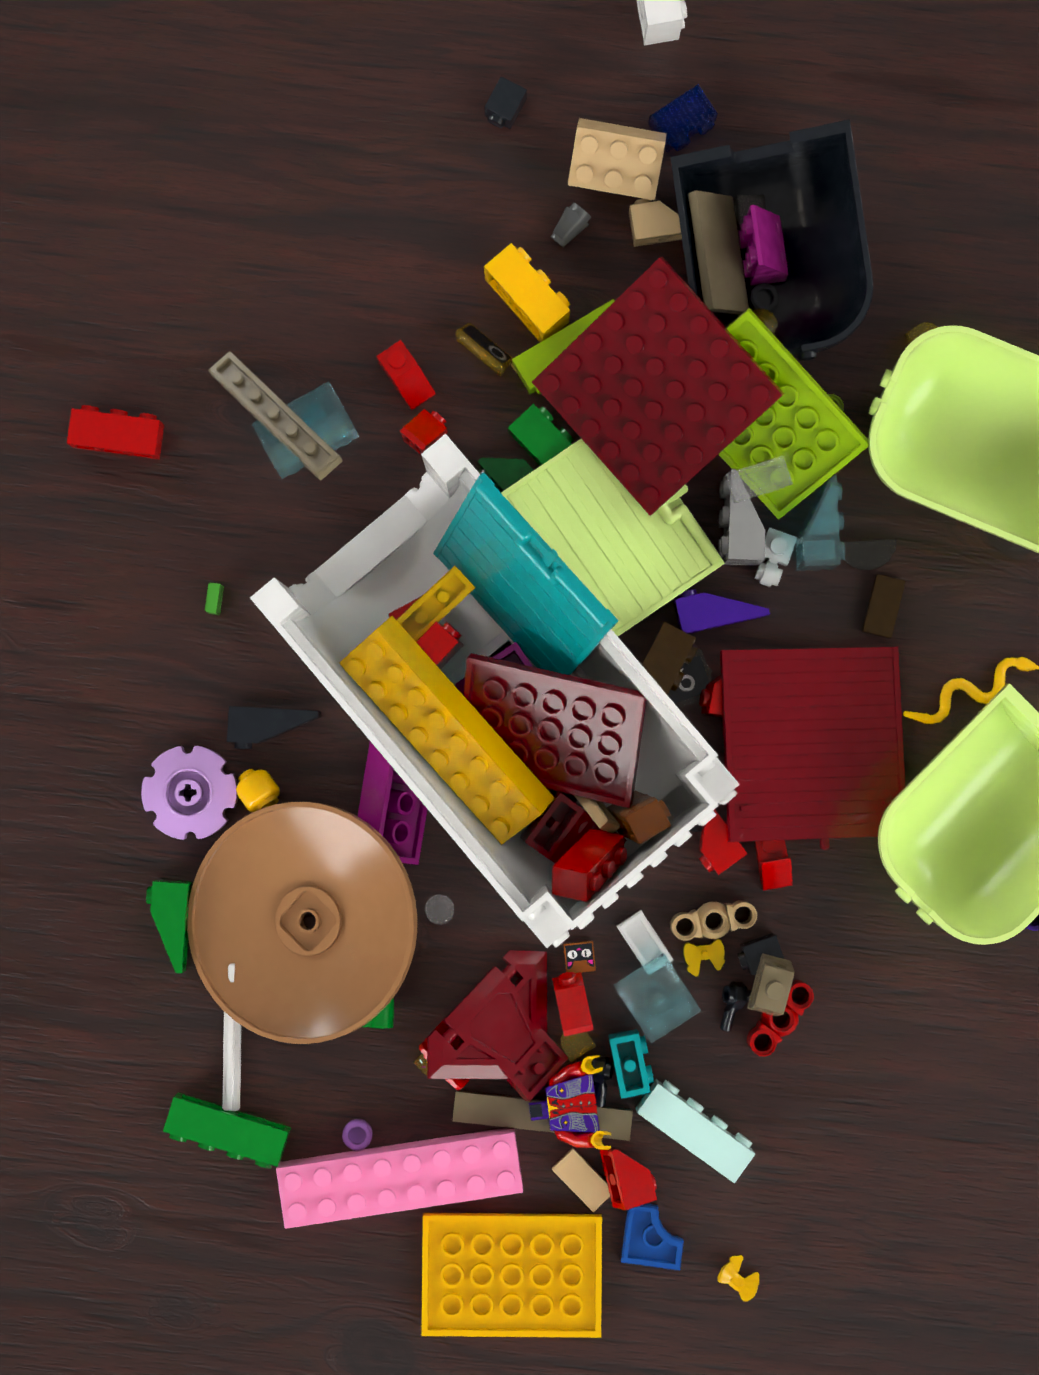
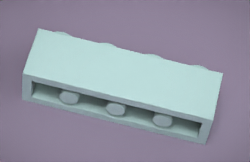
M656 1079L650 1087L651 1093L645 1094L636 1106L637 1113L735 1184L755 1156L753 1149L750 1148L752 1142L740 1133L734 1136L726 1130L728 1125L717 1116L713 1115L710 1119L702 1113L704 1107L694 1099L689 1097L686 1101L677 1095L680 1090L669 1081L665 1080L662 1084Z

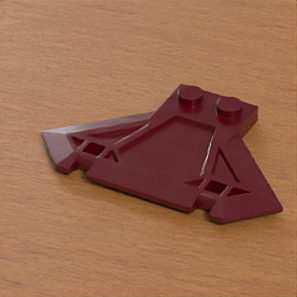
M509 950L502 957L507 966L502 971L494 966L443 1020L448 1029L442 1035L434 1030L427 1037V1079H506L525 1101H531L568 1060L566 1054L547 1034V951ZM516 974L519 979L513 984L510 979ZM457 1038L460 1043L453 1048L451 1043Z

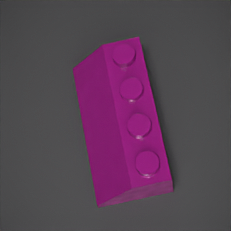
M370 741L358 817L370 824L388 841L402 863L418 865L427 808Z

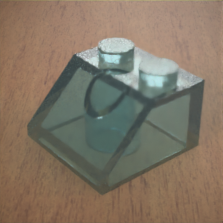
M664 953L614 985L651 1044L701 1012L698 1004Z

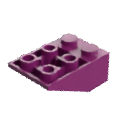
M750 205L747 216L743 217L744 223L741 224V231H738L740 249H745V260H742L744 278H749L750 286L760 283L784 282L788 276L780 216L756 205Z

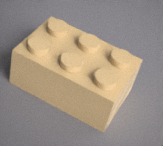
M579 118L568 185L655 200L667 133Z

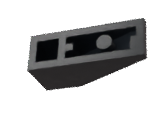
M229 706L227 742H235L234 748L252 749V743L261 744L321 718V712Z

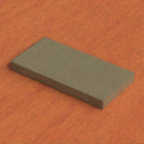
M697 190L688 193L703 302L711 312L741 315L749 306L733 197Z

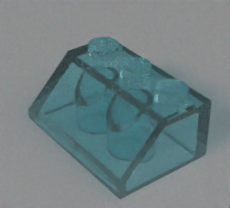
M329 381L287 404L333 450L346 446L352 440L359 437ZM258 420L252 423L281 479L295 474L305 467Z

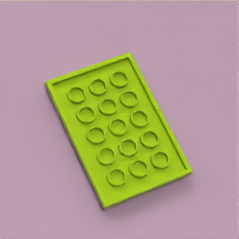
M748 308L726 329L782 390L784 395L718 455L731 469H736L742 481L779 520L869 447V441L755 313Z

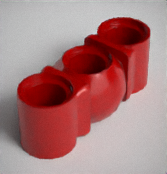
M793 980L785 1008L788 1016L784 1024L775 1025L773 1023V1015L762 1013L761 1021L758 1020L756 1027L752 1028L747 1035L748 1046L756 1055L763 1057L771 1055L775 1051L776 1045L783 1040L781 1037L790 1035L796 1029L799 1023V1015L802 1016L804 1010L814 1000V993L809 985L801 980ZM803 987L806 991L805 998L800 1002H794L791 997L793 990ZM760 1034H766L769 1037V1043L765 1048H756L754 1045L755 1038Z

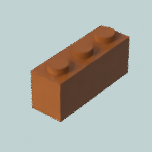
M636 790L634 791L633 804L630 808L614 804L607 807L620 824V827L617 829L618 833L638 844L645 842L671 826L668 820L671 814L666 804L662 800L658 801L655 797Z

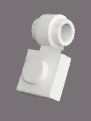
M772 528L768 529L765 536V559L768 561L766 564H759L754 578L759 580V584L771 587V585L778 586L783 570L778 568L777 563L784 566L788 565L797 537Z

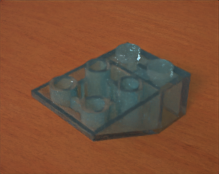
M833 475L822 484L795 543L796 571L832 570L841 565L840 560L845 559L844 542H840L839 530H843L844 527L843 512H838V500H842V483L837 482V475Z

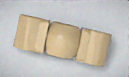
M738 900L732 904L707 902L698 910L694 909L690 912L675 914L670 921V929L678 939L683 941L691 940L694 937L702 938V936L708 939H718L725 936L729 930L735 931L738 928L747 929L752 927L757 920V911L752 904L744 900ZM739 907H747L750 911L749 919L745 922H737L735 919V912ZM712 912L718 913L721 917V922L716 928H709L706 925V917ZM683 918L690 919L692 923L691 930L686 934H680L676 929L677 922Z

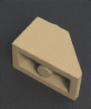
M639 199L633 205H630L629 218L634 247L682 240L679 214L661 201L652 202L649 199Z

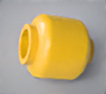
M248 769L239 776L238 780L240 782L236 787L237 796L248 811L255 812L278 803L280 789L266 770L254 771L253 769Z

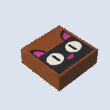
M593 941L563 944L566 972L582 973L596 971Z

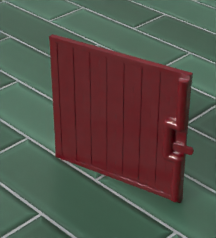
M898 647L721 650L720 665L725 768L740 784L734 789L737 795L727 802L728 842L820 839V848L828 850L830 847L829 838L878 837L879 825L885 810L905 788Z

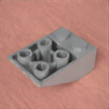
M731 469L726 477H723V481H720L719 497L724 499V506L719 511V528H724V534L718 540V553L723 557L725 563L723 565L758 566L765 560V528L736 469Z

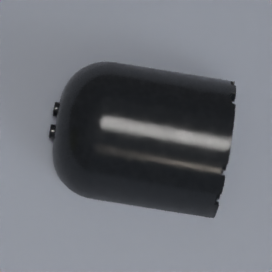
M850 119L789 132V141L736 152L733 151L730 145L671 157L688 285L702 302L703 295L688 193L697 190L732 196L737 231H741V224L744 223L743 217L747 216L750 205H756L780 216L788 276L784 282L769 283L776 288L779 294V302L776 308L767 314L754 313L792 356L798 358L799 361L817 358L816 353L826 351L848 339L864 321L872 302L873 276ZM740 249L741 258L745 260V249ZM744 278L748 299L749 292L755 286H750L749 278ZM712 312L725 328L740 316V314Z

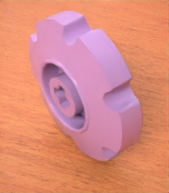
M178 746L158 756L151 764L155 769V775L153 777H144L141 791L144 810L146 812L154 811L157 815L153 825L164 834L180 840L186 839L189 832L195 833L197 839H202L222 829L229 821L225 816V810L227 808H236L238 802L235 774H226L223 770L227 761L217 752L202 746H194L193 751L189 754L185 752L183 746ZM189 784H191V789H196L197 794L191 797V801L189 796H184V790L189 789Z

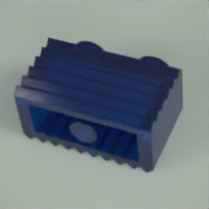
M696 85L654 114H651L648 125L652 131L667 133L664 148L666 152L673 148L679 151L691 142L689 138L699 132L700 135H704L715 126L714 122L718 113L700 86Z

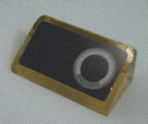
M467 323L455 332L456 340L497 375H502L512 363L513 358L473 324Z

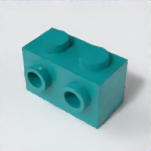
M637 1029L609 1034L608 1038L621 1099L651 1093L649 1084L654 1083L651 1065L645 1066L643 1054L648 1053L645 1035L639 1036Z

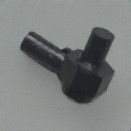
M731 981L729 985L723 988L722 999L727 1004L720 1025L721 1030L730 1032L735 1013L749 1002L752 990H748L742 982Z
M599 1056V1058L594 1059L592 1066L594 1069L603 1067V1070L592 1075L593 1083L596 1086V1106L604 1107L606 1106L607 1095L606 1080H611L614 1063L609 1062L608 1057Z

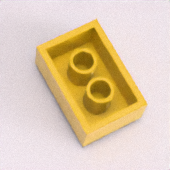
M510 243L484 266L485 280L535 338L542 342L569 323L570 309L568 307L570 303L560 291L555 293L550 288L549 284L551 281L541 269L536 271L529 264L531 258L522 247L516 249Z

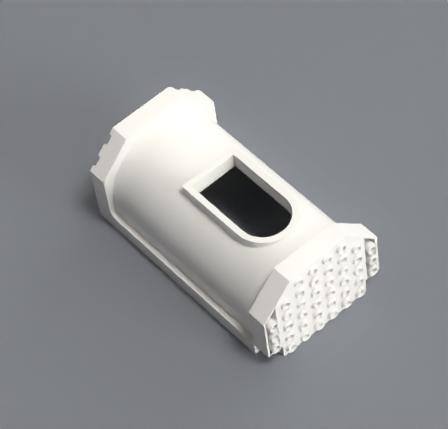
M445 433L421 454L427 472L421 478L422 481L419 484V489L415 487L410 489L400 500L319 568L305 578L306 584H293L288 588L274 577L252 595L250 599L521 921L528 925L546 948L551 944L556 948L570 936L569 929L573 930L576 926L580 930L583 929L595 918L593 912L602 905L606 909L619 898L616 892L624 885L631 888L643 878L641 871L648 865L654 868L668 856L665 851L670 846L675 845L679 847L692 836L689 832L690 829L697 824L704 826L714 818L716 813L713 810L719 806L718 803L725 805L735 797L737 792L734 789L740 784L717 758L718 754L611 629L580 666L591 680L638 690L647 700L635 790L655 797L658 801L662 800L671 814L668 817L671 826L641 844L624 837L627 839L624 847L627 849V858L624 865L620 866L614 872L612 878L608 879L601 886L600 890L587 902L553 895L552 866L555 863L530 847L520 838L527 826L501 845L344 670L339 662L389 618V613L424 595L449 571L433 552L480 474ZM470 593L439 621L442 625L446 622L450 623L462 635L459 641L464 644L441 671L453 684H456L465 677L467 657L470 653L491 657L508 642L511 645L514 643ZM579 801L575 802L583 808ZM603 802L606 807L611 805L610 803Z

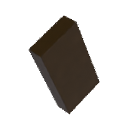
M880 574L875 575L861 632L889 639L892 638L906 581Z

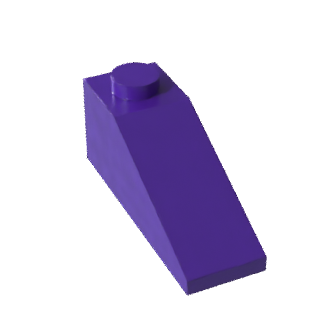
M696 589L684 591L679 595L678 599L673 601L679 629L688 634L770 615L769 608L708 593L697 594Z

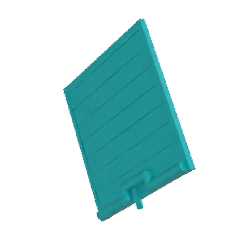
M482 473L475 481L433 554L448 570L456 566L476 587L470 594L514 643L517 642L523 653L537 668L572 675L619 620L599 602L560 559L557 552L550 548L494 486L495 484L485 473Z

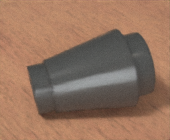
M573 202L570 207L566 206L550 238L564 248L566 244L589 225L587 222L591 216Z

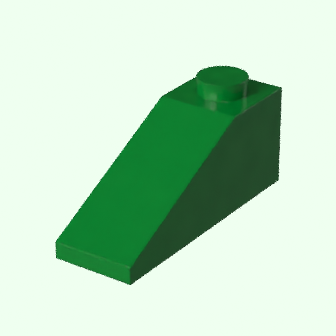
M155 880L152 881V886H148L146 902L151 904L150 912L175 973L182 974L186 971L189 940L187 919L193 882Z

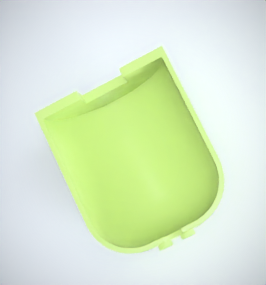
M943 326L923 333L907 346L892 371L886 369L880 382V386L884 387L880 398L875 397L870 406L868 414L873 415L869 429L868 450L876 474L885 486L907 500L1039 553V355L964 326Z
M1010 683L1006 684L893 799L882 816L878 831L880 858L888 875L898 886L895 893L907 904L912 901L919 908L916 914L928 925L934 922L950 935L973 944H995L1008 940L1025 929L1039 915V712Z

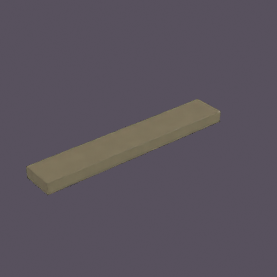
M229 351L208 370L212 377L320 481L343 461L320 436L232 352Z
M460 1090L455 1092L453 1122L555 1133L550 1131L548 1119L534 1121L530 1119L529 1103L546 1100L532 1099L531 1101H525L522 1097ZM606 1106L597 1107L600 1131L611 1133V1135H604L603 1138L630 1141L633 1110Z

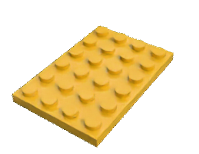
M423 1213L422 1336L601 1338L602 1214Z

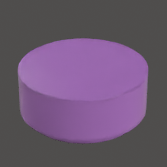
M363 1119L349 1121L342 1133L343 1142L352 1150L366 1148L373 1136L370 1124Z

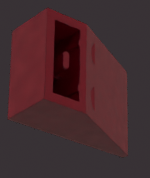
M553 790L551 794L555 799L538 818L527 826L520 838L547 859L556 863L590 829L604 830L597 826L585 809L560 791Z

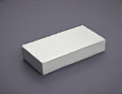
M641 910L616 925L649 976L674 960Z

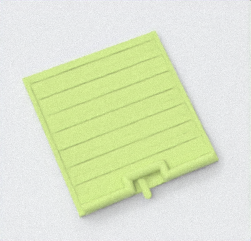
M582 439L501 492L550 548L557 552L560 559L599 602L619 620L612 628V631L617 636H620L725 564L690 510L680 499L682 495L688 492L686 485L650 516Z

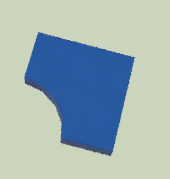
M646 1203L627 1210L621 1263L680 1271L684 1240L672 1235L663 1227L659 1219L658 1205Z

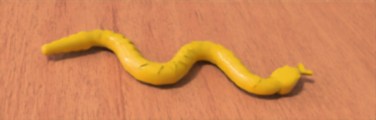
M1026 657L1005 658L998 663L995 669L993 689L990 692H982L972 682L964 678L951 679L943 685L940 693V708L936 714L929 715L927 713L904 711L903 716L924 724L940 723L949 715L951 697L955 690H963L976 702L988 704L1005 686L1006 670L1009 667L1014 666L1020 671L1028 672L1035 669L1039 670V666Z

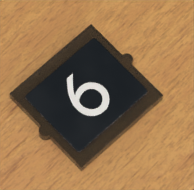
M701 648L696 651L689 665L683 664L680 672L685 675L676 691L670 689L668 697L678 708L699 701L701 691L706 689V684L713 680L711 676L712 669L708 668Z

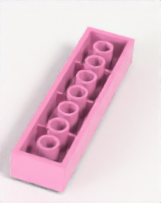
M508 1127L283 1161L276 1168L285 1229L523 1193L515 1128Z

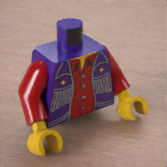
M599 1055L587 1056L583 1061L565 1066L550 1079L549 1087L545 1088L546 1101L529 1103L531 1121L548 1119L549 1129L555 1132L557 1139L576 1148L595 1147L596 1149L609 1150L611 1146H604L602 1138L604 1135H611V1133L600 1131L592 1075L601 1072L603 1067L594 1069L592 1066V1060L599 1058Z

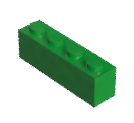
M533 403L508 427V433L541 466L571 446L574 439L564 428L558 430L551 421L554 418L543 406L538 409Z
M178 1092L173 1097L163 1132L169 1133V1138L179 1142H186L187 1139L198 1142V1147L215 1151V1148L227 1151L226 1155L231 1158L243 1160L244 1157L255 1160L256 1165L271 1169L272 1166L278 1167L281 1162L291 1127L241 1111H225L221 1105Z

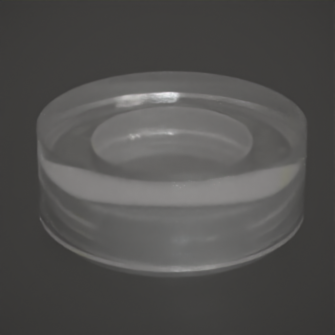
M443 894L432 896L425 906V914L434 924L441 925L449 922L455 912L453 901Z

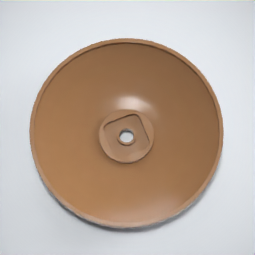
M288 802L265 807L247 815L226 830L214 843L202 861L193 882L188 905L187 929L191 954L197 972L207 991L225 1013L246 1029L260 1036L291 1044H311L336 1039L359 1029L375 1018L390 1003L405 980L413 959L417 939V909L410 879L399 856L388 841L370 824L348 811L328 804ZM308 912L312 913L316 918V924L312 929L307 928L303 921L305 914ZM231 963H235L234 982H230L228 978V966Z

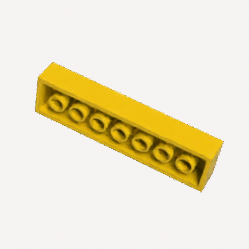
M393 616L388 618L339 662L344 670L501 845L538 818L555 799Z

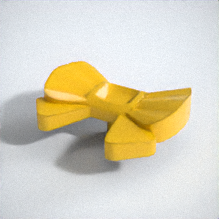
M715 939L709 945L696 946L689 942L684 944L683 954L686 963L689 965L687 967L689 973L697 977L701 960L710 959L716 970H721L725 963V953L720 939Z
M731 1256L729 1258L730 1262L721 1268L717 1278L718 1282L729 1284V1286L739 1292L742 1301H749L757 1293L759 1273L754 1272L743 1278L738 1274L743 1256Z

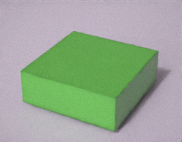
M217 583L208 584L205 611L207 613L220 615L224 591L223 585Z

